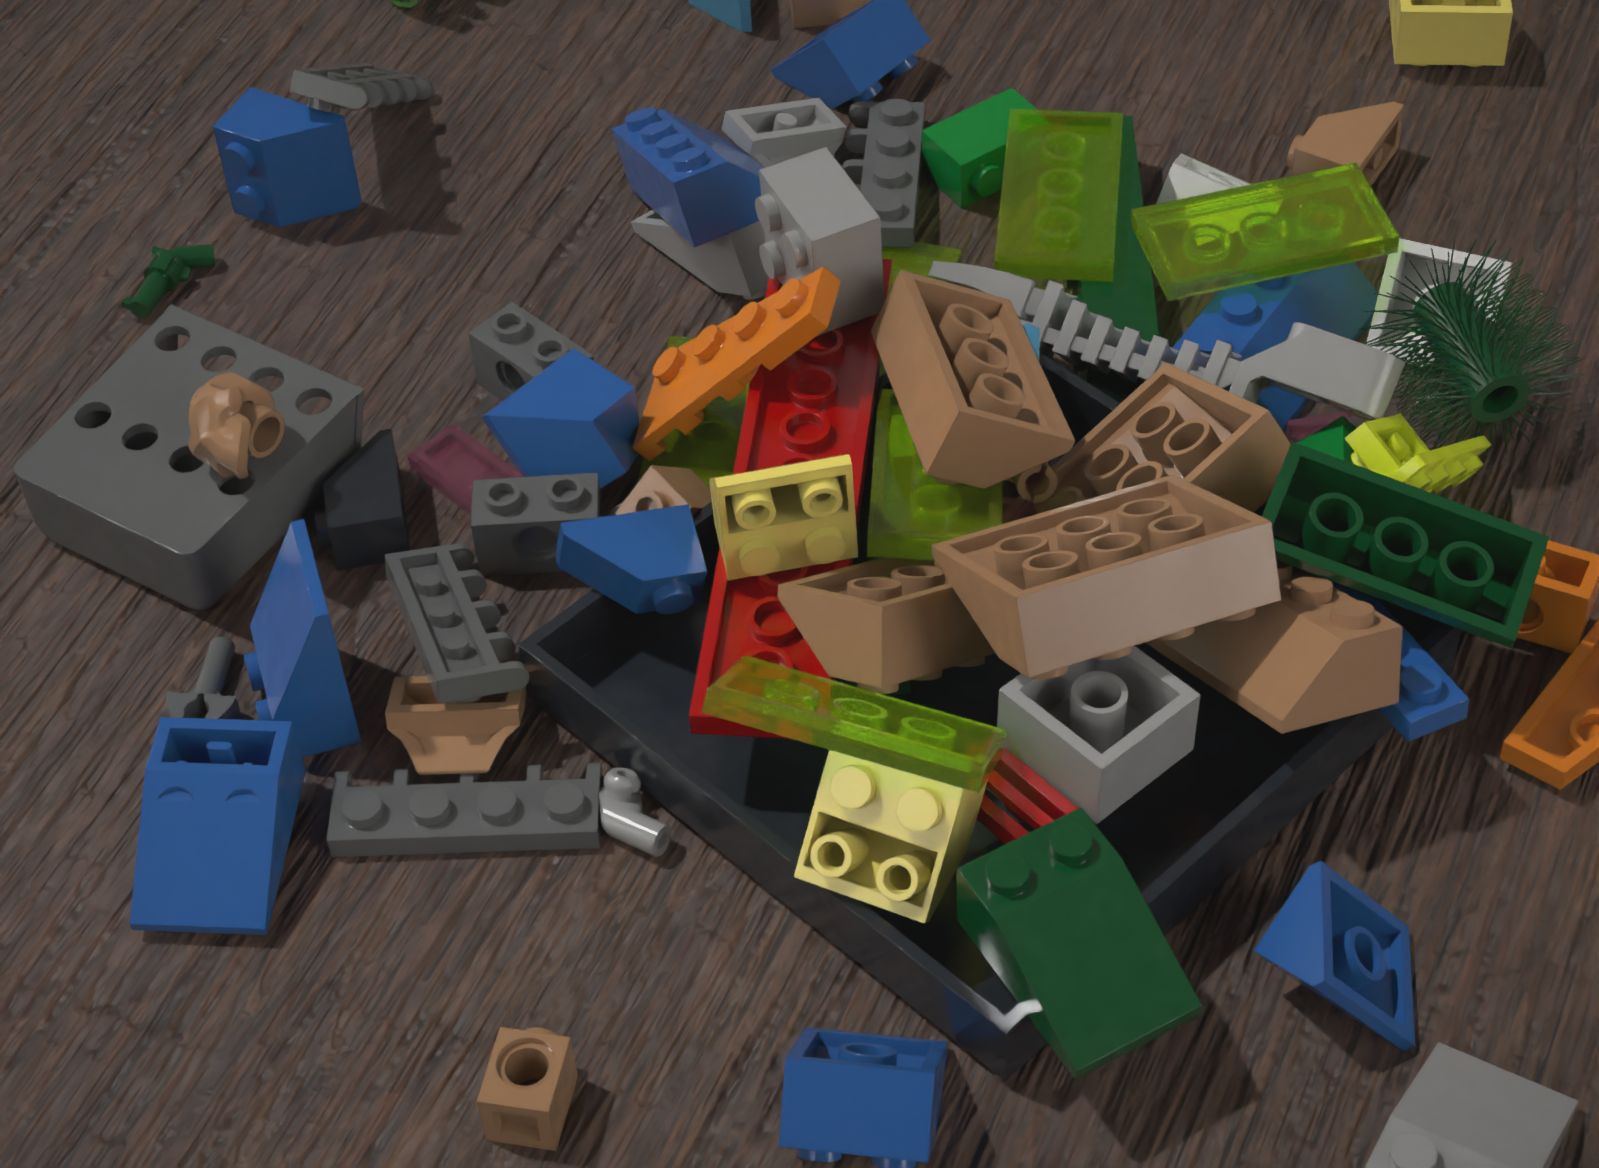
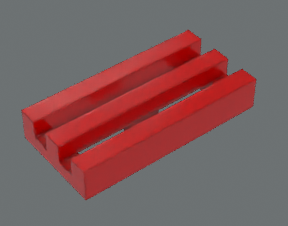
M994 737L982 743V753L978 756L970 752L962 758V768L960 769L988 778L986 788L1004 803V808L1020 822H1027L1035 830L1078 809V807ZM983 795L977 820L1001 841L1007 844L1029 833L986 795Z

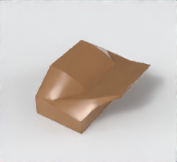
M427 676L394 677L385 711L387 729L402 741L417 773L420 775L487 773L506 738L520 726L527 697L526 686L517 691L482 696L479 700L470 703L451 701L438 704Z

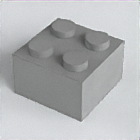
M827 147L760 169L761 196L755 199V209L765 233V243L759 246V254L764 270L769 278H778L782 285H784L791 279H801L824 266L841 280L828 328L819 335L878 314L884 304L880 217Z
M1132 646V651L1124 657L1111 660L1092 658L1069 665L1068 672L1056 678L1037 680L1028 678L1022 673L999 689L996 740L1076 807H1081L1090 819L1098 824L1193 750L1200 694L1136 646Z

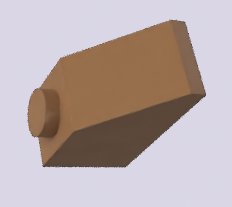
M1389 102L1318 116L1304 136L1297 135L1290 146L1287 156V166L1292 168L1290 192L1353 213L1398 150L1404 105L1397 102Z

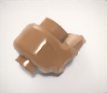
M229 372L216 375L201 386L191 399L189 408L191 435L188 446L197 459L213 467L225 479L236 476L240 480L249 476L247 470L249 457L263 458L277 448L284 434V418L276 411L274 398L266 388L236 373Z

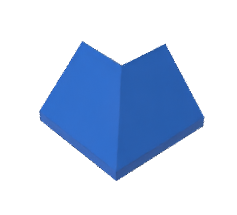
M576 349L565 353L481 417L523 477L598 473L601 489L625 474L639 454L632 449L640 424L635 387Z
M1322 861L1310 865L1254 949V952L1299 984L1401 1050L1405 1051L1415 1047L1409 926Z

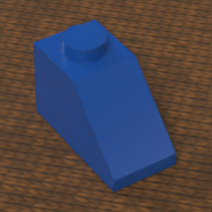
M689 504L560 523L556 551L558 568L632 612L639 614L657 611L661 614H674L689 608L691 605L700 604L707 568Z

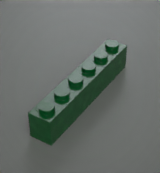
M1133 117L1065 118L1064 141L1054 142L1055 175H1065V178H1058L1057 181L1059 213L1069 212V216H1061L1062 251H1073V254L1065 255L1066 290L1076 289L1077 294L1071 295L1077 296L1076 301L1087 304L1088 312L1112 319L1113 327L1124 330L1125 327L1139 331L1141 339L1151 342L1154 335L1159 336ZM1083 361L1080 366L1073 364V371H1084L1086 382L1090 383L1093 379L1099 378L1120 394L1133 393L1144 383L1139 377L1136 383L1123 379L1111 369L1108 375L1092 369Z

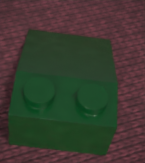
M1081 807L957 868L958 922L1075 1080L1201 1014L1202 1005L1122 857Z

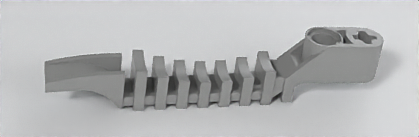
M940 261L933 262L928 274L932 278L944 280L947 283L1011 300L1022 325L1029 323L1040 328L1039 352L1045 356L1053 358L1054 353H1056L1066 362L1080 366L1083 361L1092 369L1107 375L1111 369L1121 378L1134 383L1137 382L1138 377L1145 382L1164 363H1168L1256 404L1261 391L1274 386L1371 421L1384 417L1405 366L1404 361L1384 351L1298 322L1293 323L1286 341L1241 361L1242 355L1232 352L1231 344L1220 340L1216 341L1211 355L1200 352L1199 344L1184 340L1179 351L1169 347L1168 340L1154 335L1152 341L1149 342L1140 338L1139 331L1125 327L1124 330L1113 327L1112 319L1088 312L1087 304L1076 301L1077 296L1066 293L1063 284L1049 280L1046 290L1034 287L1035 281L1011 273L975 265Z

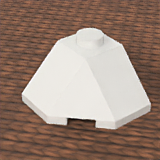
M1393 237L1379 294L1394 297L1386 293L1388 292L1411 301L1400 293L1402 292L1417 302L1419 297L1413 291L1391 278L1390 275L1420 293L1404 277L1406 276L1423 293H1426L1428 289L1410 261L1431 289L1435 286L1425 263L1427 262L1437 286L1431 248L1433 249L1440 284L1445 283L1442 265L1447 282L1448 252L1450 267L1452 249ZM1454 250L1450 282L1456 281L1459 269L1461 271L1465 257L1467 258L1469 253ZM1470 254L1463 275V282L1483 256ZM1487 257L1480 275L1498 259ZM1499 260L1480 279H1478L1476 287L1496 267V265L1501 260ZM1505 261L1500 272L1510 267L1513 263ZM1481 263L1478 265V267L1475 269V271L1473 272V274L1470 276V278H1469V279L1467 280V282L1464 284L1465 287H1467V285L1469 284V282H1470L1471 279L1473 278L1474 274H1475L1476 271L1478 270V268H1479V266L1481 265ZM1499 266L1491 273V275L1484 282L1491 278V276L1495 273ZM1511 268L1497 276L1496 281L1509 272ZM1510 273L1503 277L1496 284H1494L1493 287L1498 286L1500 283H1502L1510 275ZM1484 285L1477 289L1474 295L1478 294ZM1504 285L1500 286V287H1499L1496 291H1494L1493 293H1495V292L1501 290ZM1505 290L1501 291L1498 296H1501ZM1483 294L1480 295V296L1476 299V301L1480 300L1481 297L1483 296ZM1378 295L1375 310L1413 309L1415 305ZM1374 312L1371 326L1408 316ZM1413 318L1380 326L1413 322ZM1370 329L1367 342L1391 332L1393 329ZM1398 330V331H1396V332H1393V333H1391V334H1389V335H1386V336H1384V337H1381V338H1379V339H1377V340H1374V341H1372V342H1369V343H1367V344H1370V343H1373V342H1376V341H1379V340H1382V339H1385V338H1388V337L1397 335V334L1402 333V332H1405V331H1403V330ZM1410 332L1404 337L1415 335L1416 333ZM1421 335V336H1417V337L1413 338L1412 340H1418V339H1420V338L1422 337V335ZM1397 336V337H1394V338H1390V339H1387V340H1384V341H1381V342H1378V343H1375V344H1379V343H1383V342L1395 340V339H1397V338L1400 337V336ZM1406 339L1399 340V341H1396V342H1394V343L1403 342V341H1405ZM1372 346V347H1373V348H1376V349H1378V350H1380V349H1382V348L1385 347V346H1379V347ZM1388 346L1382 351H1386L1394 346ZM1397 346L1396 348H1394V349H1392V350H1390V351H1388V352H1386V353H1388V354H1389V353H1392V352L1398 350V349H1399L1400 347H1402V346ZM1403 349V350L1399 351V352H1398L1397 354H1395V355L1401 354V353H1402L1403 351H1405L1406 349ZM1409 353L1404 354V355H1401L1399 358L1405 357V356H1407Z

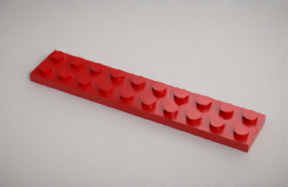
M882 259L884 302L892 288V259ZM769 278L765 298L778 292L783 286L778 278ZM878 314L817 335L771 371L760 364L749 384L733 474L849 454L853 471L856 531L858 530L881 367V357L871 334V328ZM719 548L689 712L691 734L828 741L837 678L830 677L779 601L778 585L852 566L854 558L772 572L760 576L728 580L721 549Z

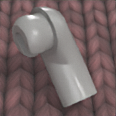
M627 768L611 769L606 773L604 786L600 788L599 811L603 829L609 836L655 857L662 855L671 839V827L643 814L642 798L638 792L641 780L634 771Z

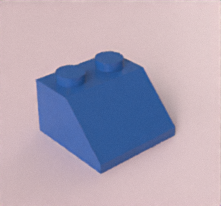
M871 0L840 18L773 67L771 72L781 82L811 98H820L826 106L833 109L850 99L853 102L867 101L883 89L878 80L887 73L893 80L916 65L919 61L914 53L931 40L905 0Z
M250 87L213 126L234 213L277 227H284L353 210L362 203L346 121L343 115L313 109L304 103Z
M805 1027L785 1058L779 1147L798 1149L797 1155L800 1158L816 1162L838 1161L842 1159L843 1153L871 1156V1163L880 1168H914L916 1161L928 1163L936 1139L948 1041Z

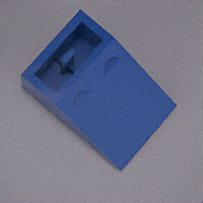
M160 717L144 776L130 914V927L132 930L267 935L306 773L292 721Z

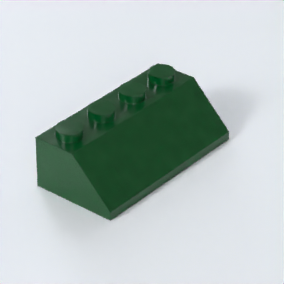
M1293 441L1262 517L1270 520L1272 523L1276 560L1511 649L1516 641L1549 540V536Z

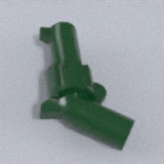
M213 244L182 246L169 250L153 246V258L143 274L145 281L134 297L123 299L122 308L130 310L132 314L139 318H148L167 290L172 291L179 281L183 282L190 279V269L215 267Z

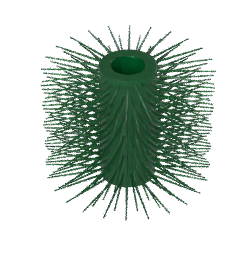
M1476 238L1467 258L1465 257L1461 271L1459 269L1456 281L1450 282L1454 241L1450 267L1448 252L1447 282L1442 265L1445 281L1443 284L1439 283L1433 249L1431 248L1437 286L1427 262L1425 263L1435 286L1431 289L1410 261L1428 291L1423 293L1404 276L1420 292L1418 293L1390 275L1391 278L1413 291L1419 297V300L1416 302L1402 292L1400 293L1411 301L1388 292L1386 293L1394 297L1374 293L1408 302L1415 306L1409 310L1363 311L1400 314L1408 317L1358 330L1393 329V331L1364 344L1398 330L1405 331L1367 344V346H1385L1380 349L1381 351L1388 346H1394L1384 352H1388L1397 346H1402L1398 350L1389 353L1394 356L1399 351L1406 349L1401 354L1395 355L1397 358L1409 353L1407 356L1399 358L1405 362V366L1408 363L1411 365L1402 370L1403 372L1400 376H1405L1399 378L1398 382H1404L1397 385L1396 388L1407 381L1409 382L1393 393L1405 388L1404 391L1392 397H1394L1393 399L1400 397L1397 405L1404 398L1407 399L1400 405L1414 398L1397 409L1396 412L1418 399L1416 403L1400 411L1402 412L1416 405L1413 409L1402 413L1403 415L1413 411L1404 415H1410V419L1418 415L1409 424L1422 414L1429 413L1410 425L1413 426L1429 416L1426 421L1413 427L1414 429L1425 423L1423 427L1414 430L1417 431L1424 428L1419 433L1421 434L1429 425H1432L1419 437L1423 436L1437 422L1446 419L1422 438L1424 439L1443 425L1442 430L1423 441L1426 442L1439 434V438L1433 444L1435 446L1431 450L1463 419L1461 427L1437 448H1440L1459 431L1454 442L1457 443L1472 419L1475 418V423L1461 441L1465 439L1476 424L1477 428L1474 438L1479 436L1485 423H1491L1488 441L1490 442L1491 439L1492 448L1493 424L1496 436H1498L1495 422L1501 421L1508 454L1503 420H1505L1513 440V435L1506 420L1510 416L1530 442L1513 414L1518 412L1533 425L1520 412L1522 411L1549 427L1524 411L1522 406L1526 403L1536 410L1539 409L1531 404L1551 411L1553 410L1549 408L1566 411L1528 400V396L1578 393L1548 391L1535 387L1585 375H1549L1581 361L1585 357L1546 374L1538 373L1580 358L1561 357L1579 344L1556 358L1549 357L1578 341L1542 358L1548 352L1574 340L1553 348L1557 344L1569 341H1562V339L1570 332L1560 340L1555 341L1569 329L1554 340H1549L1567 328L1565 327L1542 341L1548 334L1566 324L1551 332L1549 331L1562 323L1555 325L1557 324L1554 323L1555 319L1550 324L1553 320L1551 319L1548 323L1543 324L1558 313V311L1542 323L1536 324L1557 310L1556 308L1535 321L1537 317L1555 308L1553 307L1537 315L1539 312L1551 307H1541L1545 303L1543 301L1546 297L1535 307L1532 306L1543 297L1529 307H1524L1544 294L1542 293L1524 304L1526 300L1543 292L1542 290L1526 298L1528 295L1539 291H1534L1535 289L1530 290L1535 281L1529 284L1523 291H1519L1534 280L1535 277L1514 293L1509 294L1510 291L1533 277H1529L1511 289L1514 284L1528 276L1515 282L1516 279L1529 273L1518 277L1520 269L1509 281L1505 282L1519 269L1517 268L1502 283L1493 287L1494 284L1521 264L1519 263L1496 281L1497 276L1521 261H1517L1500 272L1504 265L1503 263L1508 258L1507 256L1511 253L1509 251L1512 247L1480 275L1493 245L1496 243L1495 241L1463 282V275L1471 251L1476 243ZM1506 255L1476 287L1478 279ZM1481 263L1473 278L1471 279L1467 287H1465L1464 284L1467 282V280L1473 274L1475 269ZM1499 266V268L1495 271L1491 278L1484 282L1491 275V273ZM1484 285L1480 292L1474 295V292ZM1504 285L1501 290H1499V291L1493 293V292L1496 291L1500 286ZM1505 290L1501 296H1498L1501 291ZM1483 294L1481 299L1476 301V299ZM1514 298L1510 302L1505 303L1506 300ZM1515 301H1516V303H1515L1513 306H1511V307H1509V308H1506V307L1509 306L1512 302H1515ZM1526 314L1523 318L1516 320L1517 317ZM1529 317L1524 323L1519 324L1523 319ZM1413 318V322L1380 326ZM1539 330L1534 335L1528 337L1531 332ZM1410 332L1416 333L1415 335L1404 337ZM1541 334L1537 339L1530 341L1536 335ZM1422 335L1420 339L1412 340L1413 338ZM1400 336V337H1398V338L1395 339V340H1391V341H1387V342L1375 344V343H1378V342H1381V341H1384V340H1387V339H1390V338H1394V337ZM1406 339V340L1403 341V342L1394 343V342H1396V341ZM1545 345L1543 348L1535 350L1537 347ZM1551 347V348L1548 349L1546 352H1543V353H1541V354H1538V353L1541 352L1543 349H1546V348ZM1567 359H1571V360H1568V361H1565V362H1562V363H1558V364H1555V365H1552V366H1549V367L1544 368V367L1547 366L1548 364L1555 363V362H1559V361H1563V360H1567ZM1543 361H1550V362H1547V363L1538 364V363L1543 362ZM1530 363H1532V364H1531L1530 366H1528V367L1521 368L1524 364H1530ZM1416 366V367H1415L1414 369H1412L1411 371L1404 373V372L1407 371L1409 368ZM1541 366L1533 372H1527L1530 368ZM1530 377H1536V378H1534V379H1532V380H1526L1527 378H1530ZM1562 377H1569V378H1564V379H1560V380H1556V381H1551V382H1547V383H1542V384H1538V385H1534V386H1529V383H1531V382L1543 381V380H1549V379H1556V378H1562ZM1417 381H1421L1419 384L1413 386ZM1425 384L1422 388L1415 390L1418 386ZM1436 401L1430 407L1424 408L1429 403ZM1460 405H1463L1460 410L1455 412ZM1466 410L1462 417L1454 421L1461 412ZM1445 413V414H1444L1442 417H1440L1437 421H1434L1437 416H1439V415ZM1453 424H1455V425L1441 438V440L1436 444V442L1440 439V437L1444 434V432L1448 429V427H1450V426H1452Z

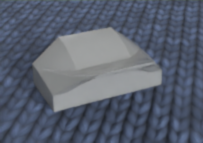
M820 98L725 111L722 131L765 168L827 147L834 157L836 150L844 141L847 128Z

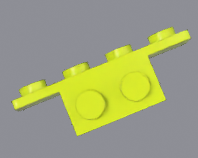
M1402 414L1364 422L1345 437V440L1355 451L1351 454L1353 464L1427 492L1434 490L1436 493L1444 490L1449 485H1452L1454 488L1476 473L1484 465L1478 456L1491 446L1487 438L1482 435L1429 450Z

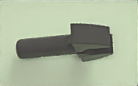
M215 637L211 640L195 689L189 693L167 692L166 702L170 717L197 718L202 715L204 710H208L205 719L238 720L241 711L236 696H221L235 652L233 641L226 637Z

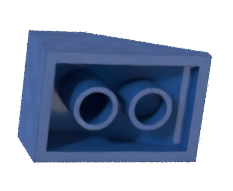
M304 519L293 521L289 525L250 624L256 651L244 654V659L253 692L265 689L267 699L255 702L258 719L292 721L303 758L361 743L305 521Z

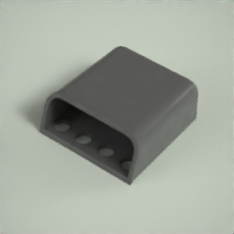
M171 304L164 310L159 319L16 462L14 472L33 521L46 537L184 606L195 610H206L214 606L287 533L291 522L300 520L324 496L323 483L361 448L364 388ZM179 334L190 338L189 342L181 349H178ZM229 355L236 358L234 365L227 370L211 372L204 369L207 361L213 357ZM229 372L241 375L253 382L265 376L280 377L284 382L278 389L270 392V394L274 398L276 411L284 418V434L279 445L271 454L263 458H256L254 456L248 458V477L240 480L236 476L225 479L213 467L197 459L192 454L188 446L191 435L189 408L194 393L216 375ZM313 397H324L332 401L328 409L318 414L308 415L298 410L303 402Z

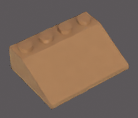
M1164 363L1073 446L1070 452H1067L1051 467L1057 476L1058 483L1055 492L1050 498L1043 502L1032 503L1030 495L1027 501L1019 496L984 529L1169 475H1175L1254 513L1269 500L1291 444L1269 410L1173 365Z
M1175 475L1155 479L931 545L933 559L997 656L1026 677L1037 680L1062 676L1068 672L1069 665L1092 658L1111 660L1124 657L1132 651V646L1150 640H1178L1188 637L1194 633V627L1215 620H1243L1253 616L1256 613L1257 607L1281 600L1271 521Z

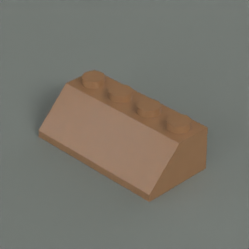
M900 270L871 328V334L926 475L947 485L962 483L985 489L1070 452L1075 439L1011 300Z
M931 545L778 585L779 601L830 677L856 682L857 690L863 693H894L898 691L899 683L938 679L942 677L943 669L953 666H980L985 663V656L995 654L980 628L933 559Z
M1278 560L1276 562L1281 594L1280 601L1257 607L1256 613L1253 616L1243 620H1215L1194 627L1195 631L1193 634L1182 639H1154L1145 642L1281 734L1399 703L1402 626L1375 611L1371 604L1356 600L1337 589L1328 579L1317 577L1308 571Z

